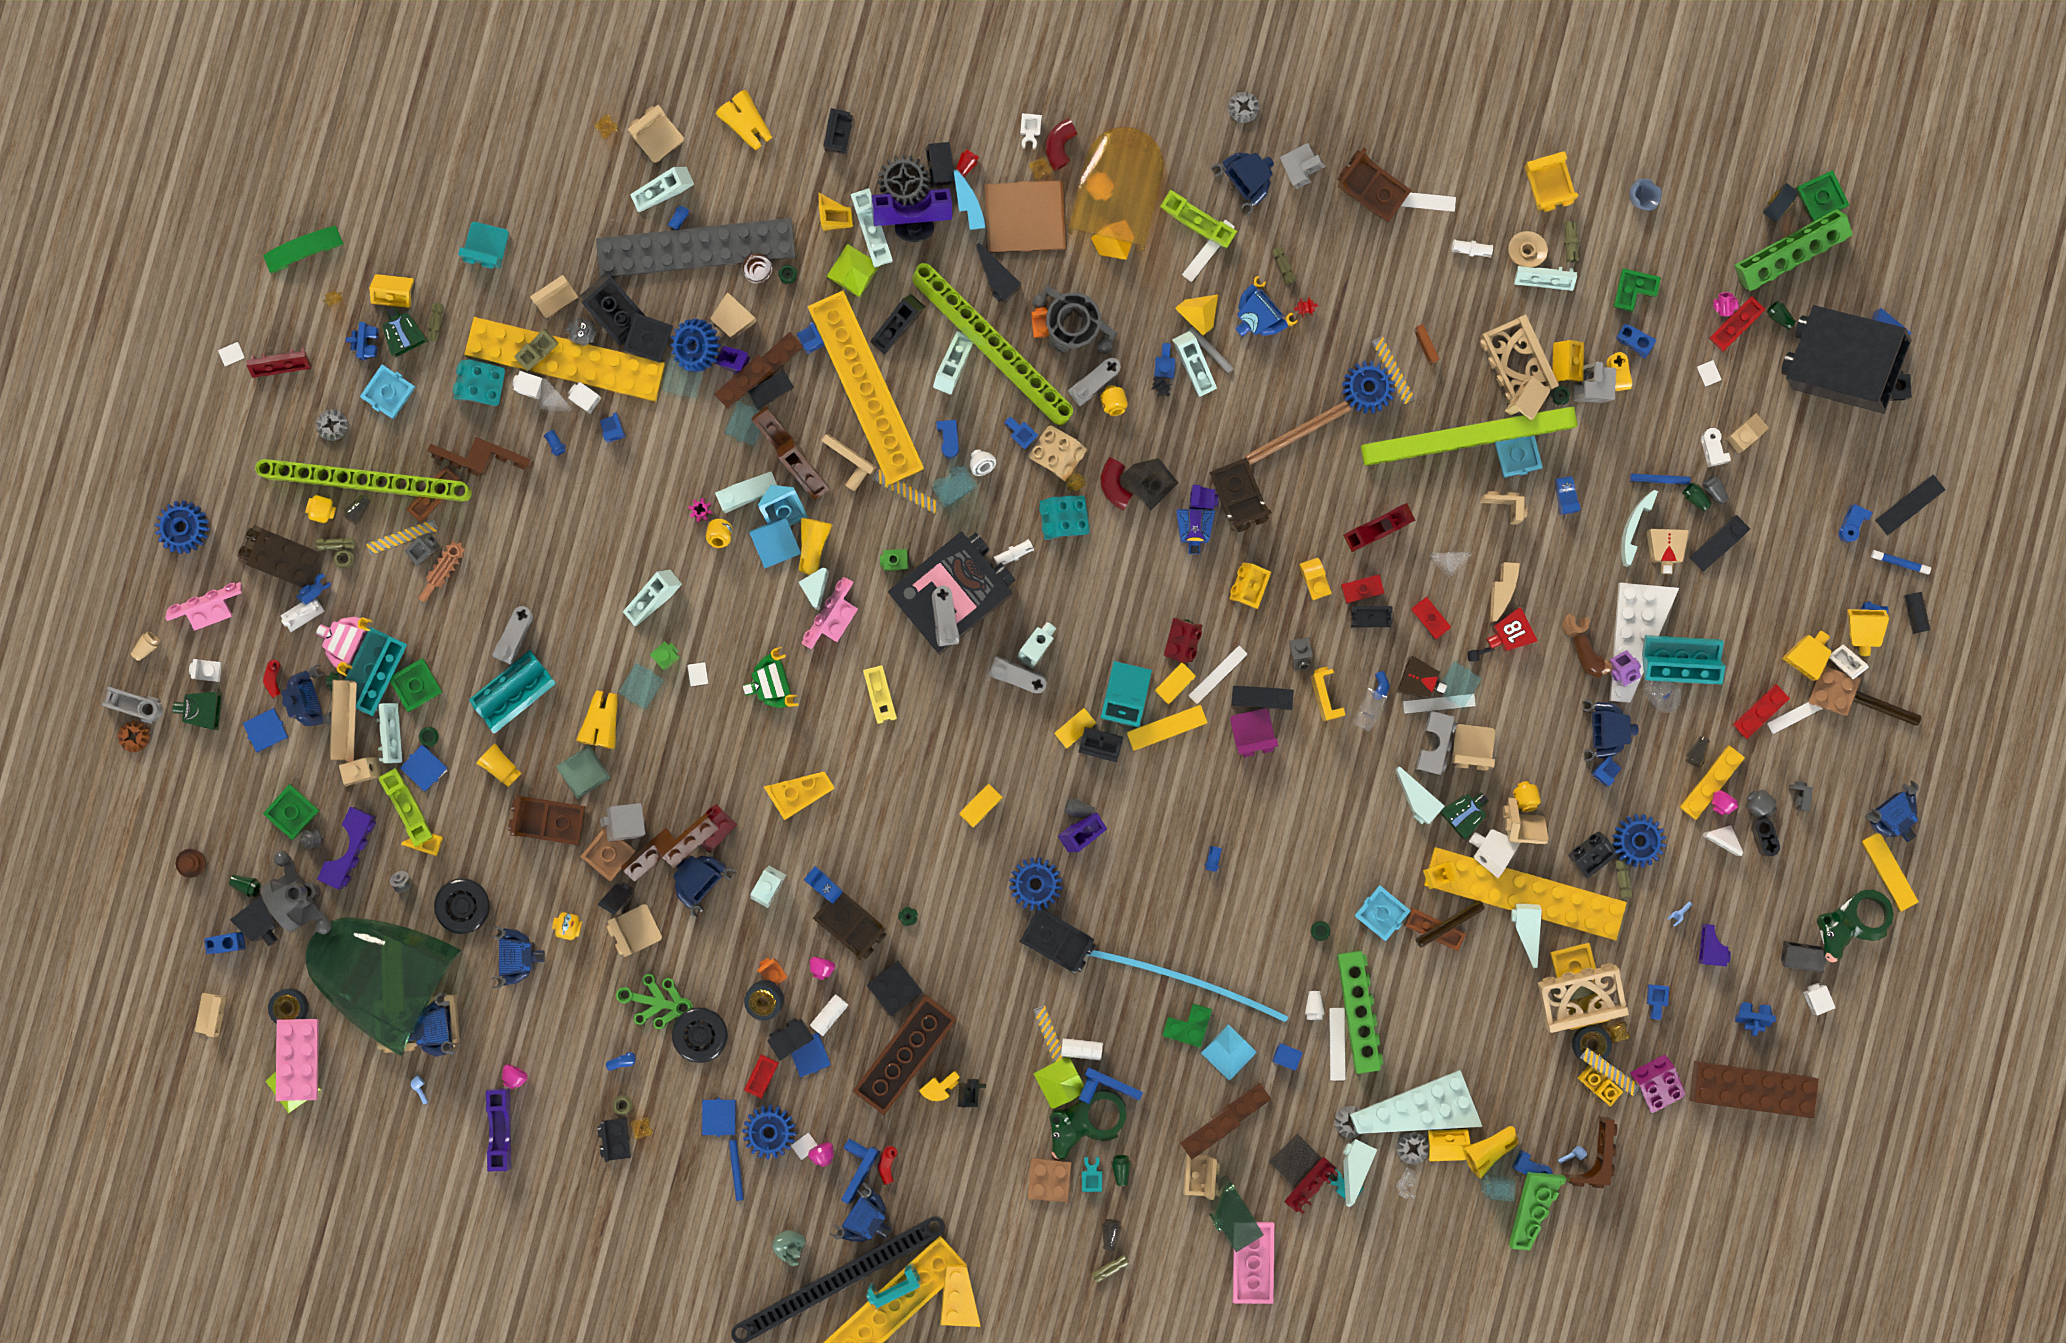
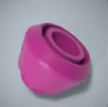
M1721 790L1714 792L1711 804L1714 806L1713 810L1721 816L1723 814L1728 815L1738 808V802L1732 796Z
M813 956L809 960L810 972L814 973L813 977L821 980L829 977L836 968L834 962Z
M507 1064L503 1067L501 1079L504 1081L503 1085L514 1089L515 1087L519 1088L528 1080V1075L525 1071Z
M830 1142L819 1144L808 1152V1158L815 1165H820L821 1167L832 1163L831 1159L834 1157L833 1144Z

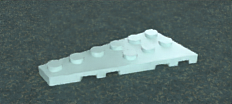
M1461 1070L1349 1114L1358 1134L1483 1127Z

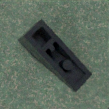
M978 243L976 249L992 291L991 295L998 302L1002 300L1006 303L1021 288V283Z
M912 294L906 296L870 342L885 355L915 322L926 306Z
M1735 515L1689 558L1704 572L1737 543L1750 528L1738 515Z
M1233 686L1231 705L1291 711L1294 690Z
M624 882L622 884L616 883L601 899L598 906L613 915L623 914L635 895L631 891L633 888Z

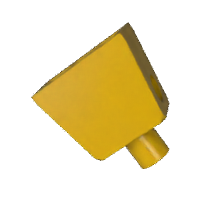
M1847 609L1850 641L1853 646H1859V655L1870 656L1871 647H1880L1882 645L1889 621L1887 611Z
M1819 631L1815 638L1810 635L1804 636L1782 659L1812 681L1818 680L1832 652L1824 646L1830 636L1823 631Z

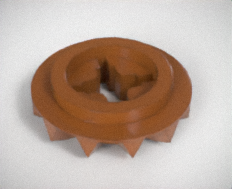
M134 720L125 722L119 728L117 737L119 745L124 750L139 752L148 745L150 732L142 722ZM130 731L139 733L135 737L136 742L134 740H127L131 736Z

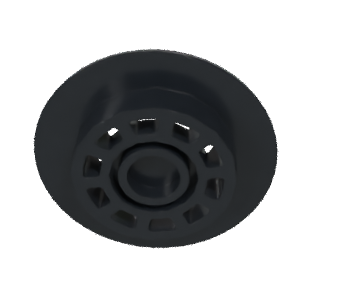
M466 878L447 882L438 891L434 902V911L439 923L448 931L456 934H467L477 930L487 919L490 909L489 898L484 888L477 882Z
M693 1008L685 1011L675 1021L672 1029V1042L676 1051L684 1059L691 1062L705 1063L715 1059L722 1053L727 1043L728 1032L725 1022L716 1012L707 1008Z

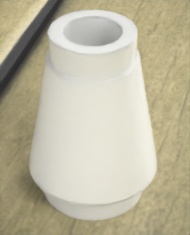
M1309 991L1305 1010L1307 1020H1323L1325 1013L1320 991Z

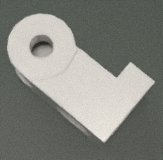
M1716 428L1706 430L1701 436L1708 468L1731 461L1729 453H1723L1720 443L1721 433Z

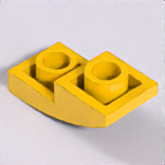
M988 784L959 815L974 828L1003 797Z
M1588 1065L1578 1077L1585 1086L1610 1107L1623 1093L1617 1085L1591 1065Z

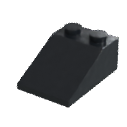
M607 272L577 297L619 346L627 339L635 313L644 315Z

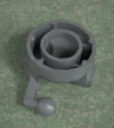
M1046 286L1041 294L1033 297L1032 304L1034 308L1046 307L1048 296L1054 299L1046 314L1049 345L1054 349L1064 353L1070 348L1086 346L1096 338L1100 330L1107 335V338H1103L1098 342V350L1103 354H1107L1112 350V341L1118 333L1101 320L1099 308L1089 296L1079 292L1061 294ZM1073 311L1082 317L1080 329L1070 333L1063 327L1065 319L1071 316Z
M285 851L277 852L274 855V863L280 867L285 866V875L278 880L272 879L261 886V895L269 912L281 927L289 932H294L306 922L314 920L316 922V931L320 934H327L332 928V923L320 911L316 901L320 895V887L315 883H305L297 874L292 858ZM307 887H310L312 890V894L309 897L307 896Z

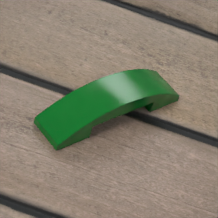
M332 226L286 242L267 252L263 257L270 274L289 267L291 263L323 250L325 252L344 243L337 226Z

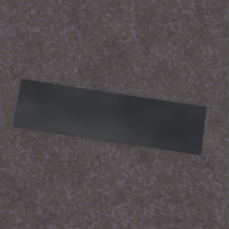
M1933 474L1875 521L1888 536L1946 489Z

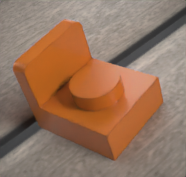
M1045 307L1036 308L1034 312H1031L1034 338L1049 337V332L1046 328V314L1048 310Z
M768 957L759 963L760 968L757 971L761 973L766 981H771L778 985L788 978L776 958L770 960Z

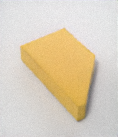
M432 833L433 838L417 847H414L410 838L403 841L401 845L437 856L443 837Z

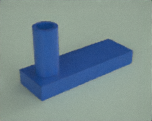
M1088 1067L1084 1074L1087 1077V1081L1079 1100L1090 1104L1098 1083L1138 1101L1141 1099L1143 1092Z
M849 1139L844 1149L863 1161L841 1199L847 1204L853 1202L858 1193L857 1189H860L881 1151L876 1147L867 1149Z

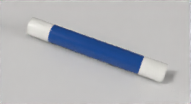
M1873 550L1871 558L1929 575L1931 571L1929 566Z

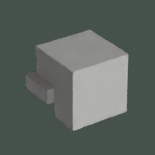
M1309 143L1280 157L1290 181L1296 189L1311 182L1308 175L1326 167L1323 159L1315 154L1313 147Z
M1593 362L1584 365L1583 381L1579 382V385H1573V401L1605 403L1615 400L1616 368L1603 367V362Z
M641 803L608 807V817L600 819L601 827H606L608 842L635 839L645 835Z

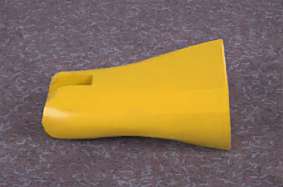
M743 90L732 98V103L728 101L717 110L716 115L756 151L762 146L758 138L754 136L757 132L765 142H768L773 137L759 114L749 92Z
M801 518L802 547L799 571L801 573L811 575L819 570L822 549L833 524Z
M596 690L576 741L583 744L615 749L618 696L617 694L609 693L606 706L602 707L604 691Z
M1508 1126L1485 1140L1463 1148L1467 1164L1477 1177L1482 1178L1499 1158L1518 1146L1519 1140L1516 1130L1513 1126Z

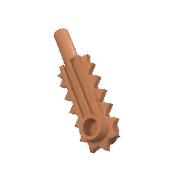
M452 541L451 545H446L447 551L442 552L443 558H437L438 564L433 565L434 571H428L429 575L426 578L429 583L418 597L421 601L425 602L435 587L442 588L443 584H446L445 578L451 577L449 571H455L454 565L460 564L458 558H464L463 552L466 549L462 548V543L456 544Z

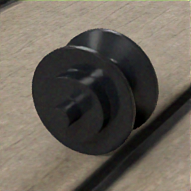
M1162 377L1159 379L1153 378L1155 382L1152 384L1151 390L1156 389L1158 391L1157 397L1160 395L1162 397L1164 395L1170 396L1169 391L1172 384L1167 385L1165 382L1167 377L1163 379Z

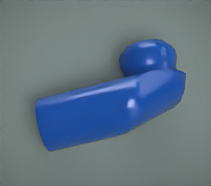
M1384 671L1375 674L1379 684L1377 690L1372 692L1375 700L1384 699L1390 688Z
M627 1052L625 1055L607 1061L606 1068L611 1071L619 1067L632 1066L635 1063L636 1056L632 1052Z

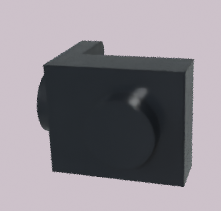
M967 1079V1082L959 1083L958 1107H978L979 1088H986V1084L979 1083V1079Z

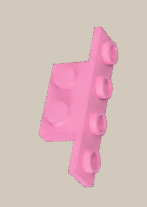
M845 577L837 582L833 594L825 601L821 613L815 617L814 624L804 634L803 645L812 649L822 633L838 642L858 608L844 600L854 582Z
M241 582L236 584L230 583L223 589L211 590L202 597H192L186 603L174 604L167 609L165 618L169 621L186 614L195 631L232 617V612L225 599L242 593Z

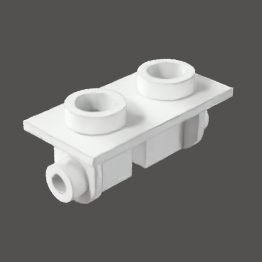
M315 597L308 604L300 603L280 616L284 626H287L290 632H293L325 611Z

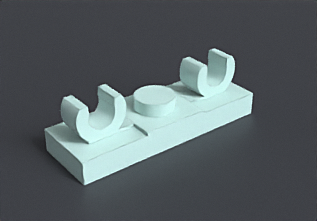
M1518 266L1514 284L1573 291L1577 272H1573V268H1570L1568 272L1562 271V267L1556 270Z
M398 703L379 704L376 711H379L380 718H377L376 722H380L382 747H379L378 751L383 752V758H379V761L383 763H401L402 751Z

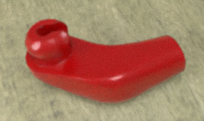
M270 660L267 663L263 677V685L272 699L281 694L276 683V677L281 668L277 660Z
M887 1146L883 1150L877 1165V1170L884 1185L894 1181L891 1165L897 1156V1149L893 1146Z

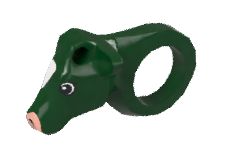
M1863 890L1851 896L1837 910L1819 915L1817 924L1820 928L1824 944L1825 958L1830 962H1836L1841 959L1844 948L1853 937L1869 941H1876L1886 937L1887 929L1892 924L1894 916L1890 900L1881 892ZM1870 899L1881 906L1884 912V920L1880 927L1871 928L1865 926L1857 916V907L1861 900Z
M1099 1090L1094 1092L1090 1104L1079 1101L1068 1109L1052 1111L1049 1116L1052 1135V1156L1057 1160L1065 1159L1068 1156L1069 1150L1083 1136L1100 1141H1110L1117 1138L1118 1135L1116 1133L1123 1127L1126 1120L1127 1107L1125 1102L1114 1092ZM1100 1099L1113 1101L1119 1109L1118 1122L1107 1130L1095 1128L1088 1118L1090 1106Z

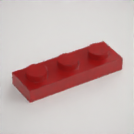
M1751 296L1709 339L1723 352L1766 309Z
M1775 684L1732 726L1745 739H1748L1790 698Z

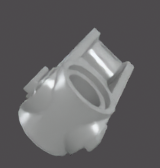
M1115 358L1106 359L1084 379H1081L1067 391L1068 394L1080 407L1083 406L1117 376L1121 368L1119 361ZM1108 365L1115 366L1114 370L1108 371Z
M939 586L932 593L938 646L959 644L952 592L947 586ZM940 591H942L943 595L946 594V597L943 600L941 597L937 596L940 593Z
M519 606L514 610L501 639L493 652L494 658L510 665L513 664L533 620V614L527 607ZM525 612V614L527 615V618H526V619L523 618V619L521 620V618L519 617V614H520V613L523 614V613Z
M995 656L988 673L993 678L1037 694L1043 692L1047 684L1046 678L1042 674L999 656ZM1040 679L1043 686L1035 688V684L1032 681Z
M109 686L106 688L108 692L105 701L101 704L102 706L140 717V721L150 724L156 722L163 714L162 703L159 702L160 699L151 696L145 698ZM150 705L153 706V713L151 715L147 713V708Z

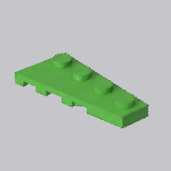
M1527 1172L1509 1242L1511 1249H1531L1541 1230L1540 1225L1543 1219L1547 1218L1550 1212L1548 1209L1552 1201H1556L1559 1195L1558 1190L1567 1179L1564 1175Z

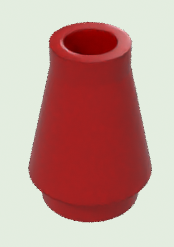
M966 149L964 153H961L956 169L965 177L977 165L979 156Z

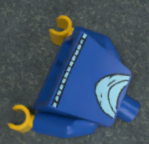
M1260 276L1255 277L1253 284L1241 294L1238 305L1240 311L1237 315L1242 322L1236 327L1237 332L1241 336H1244L1250 330L1254 335L1259 333L1263 336L1277 334L1288 326H1293L1298 321L1291 322L1289 317L1294 313H1289L1285 317L1263 292L1262 289L1266 281L1261 285L1257 284Z

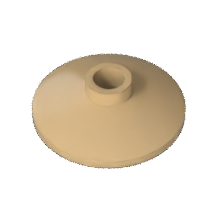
M1523 231L1511 239L1508 252L1512 261L1518 266L1534 268L1544 262L1547 257L1548 247L1545 240L1539 234ZM1523 251H1529L1530 254L1527 255Z

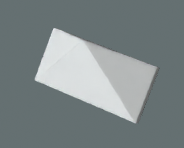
M1845 645L1840 646L1829 657L1834 664L1852 679L1869 668L1864 661Z
M1731 825L1704 832L1702 835L1736 856H1742L1743 854Z

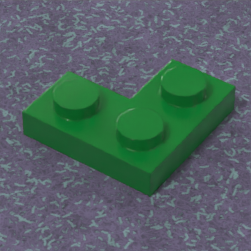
M1623 268L1620 273L1613 308L1633 312L1637 293L1657 297L1661 277Z
M1193 1003L1187 1022L1172 1017L1167 1018L1162 1036L1201 1048L1212 1009Z

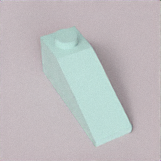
M673 167L630 195L637 211L642 212L682 193L695 184L687 167Z
M956 332L936 374L933 388L950 395L956 386L973 345V342L964 333Z
M1189 331L1172 339L1198 396L1201 397L1217 389L1196 337Z
M768 472L734 484L715 494L723 512L726 514L762 498L770 485H777L772 472Z
M671 570L656 572L623 613L634 626L639 625L671 598L682 583Z
M1397 767L1395 772L1411 811L1415 814L1413 817L1421 824L1424 822L1430 824L1444 808V805L1401 767Z
M1516 903L1515 910L1512 909L1511 921L1515 923L1533 968H1537L1542 910L1540 905Z
M1356 1139L1351 1144L1348 1143L1343 1152L1346 1155L1343 1164L1346 1206L1348 1207L1355 1203L1377 1152V1149Z

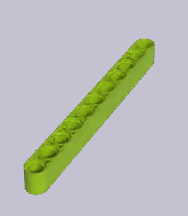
M921 263L918 265L912 276L914 285L1053 423L1059 426L1066 424L1073 414L1071 404L929 264ZM989 342L995 344L996 347L991 346Z
M1567 407L1539 412L1532 420L1523 415L1361 445L1360 447L1363 464L1367 466L1578 427L1575 407Z
M268 459L258 461L255 466L257 474L268 480L461 502L469 500L472 496L471 488L461 481ZM270 465V471L264 474V467ZM286 467H289V474L287 476H283V470ZM308 469L309 476L307 478H303V471ZM328 471V478L322 481V474ZM348 474V480L342 483L341 476ZM363 476H367V477H368L367 483L364 484V485H361V484H360L361 478H362ZM386 478V486L380 487L381 479ZM406 480V487L400 490L399 483ZM425 482L426 489L422 492H419V485ZM441 485H445V492L439 494L438 487ZM465 487L464 495L458 496V489Z

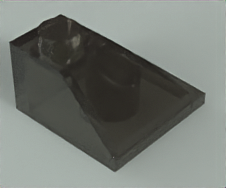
M1159 458L1135 463L1120 477L1129 490L1150 510L1179 483Z

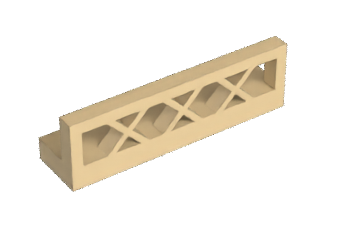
M333 680L330 738L331 760H346L347 762L354 760L357 683L353 680Z

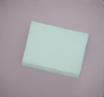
M821 568L799 582L812 606L817 610H820L829 576V571L826 568Z

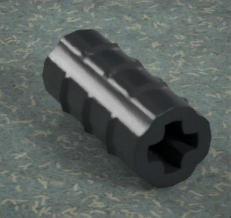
M1922 591L1904 595L1913 634L1931 630Z

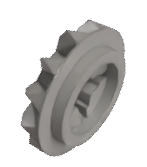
M1246 91L1237 92L1228 103V112L1235 121L1247 123L1258 115L1259 102L1254 94ZM1249 101L1247 105L1249 110L1244 109L1239 113L1241 107L1239 103L1244 104Z
M335 409L326 410L319 414L316 421L317 432L328 441L342 438L348 428V422L344 414ZM329 418L333 422H339L334 425V433L331 428L325 427L329 424Z
M1343 1107L1335 1116V1127L1346 1138H1356L1361 1135L1356 1133L1354 1127V1130H1352L1349 1125H1343V1123L1348 1121V1114L1361 1110L1358 1107Z
M1406 1133L1397 1143V1153L1401 1160L1407 1164L1416 1165L1423 1162L1428 1155V1142L1419 1133ZM1408 1141L1413 1145L1419 1144L1416 1148L1418 1155L1413 1152L1406 1154L1410 1149Z

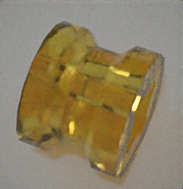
M1626 1022L1606 1027L1607 1031L1611 1034L1610 1039L1612 1043L1630 1038V1034L1626 1031Z

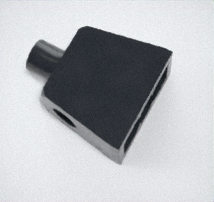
M259 897L230 919L252 942H257L263 938L269 947L278 941L272 930L280 924L269 912L262 897Z

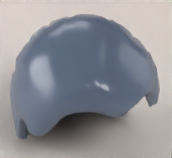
M1640 178L1636 180L1629 191L1631 203L1643 210L1656 209L1662 197L1661 188L1649 179Z

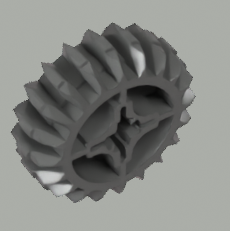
M904 154L901 155L902 160H898V157L894 156L895 162L892 163L888 159L887 164L889 167L882 165L881 168L885 172L878 173V176L883 178L877 180L879 185H883L879 187V192L891 194L896 202H902L903 206H906L907 202H910L911 206H913V200L921 201L919 195L922 197L927 196L923 190L927 191L930 189L926 185L931 182L930 178L926 177L929 175V171H923L926 166L925 164L919 165L920 159L917 158L912 162V155L908 157V160H905ZM907 167L915 170L920 178L909 175ZM897 168H900V173L889 179L890 174ZM903 173L905 174L906 180H909L906 181L905 189L903 188V185L901 183ZM919 184L916 191L908 195V189ZM888 185L899 187L901 195L892 192Z

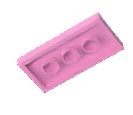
M319 1019L277 1020L276 1101L318 1100Z
M1234 1222L1233 1303L1273 1304L1274 1222Z

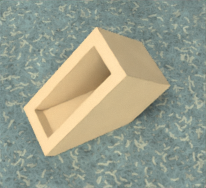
M1755 413L1730 434L1726 440L1739 454L1755 442L1769 427Z

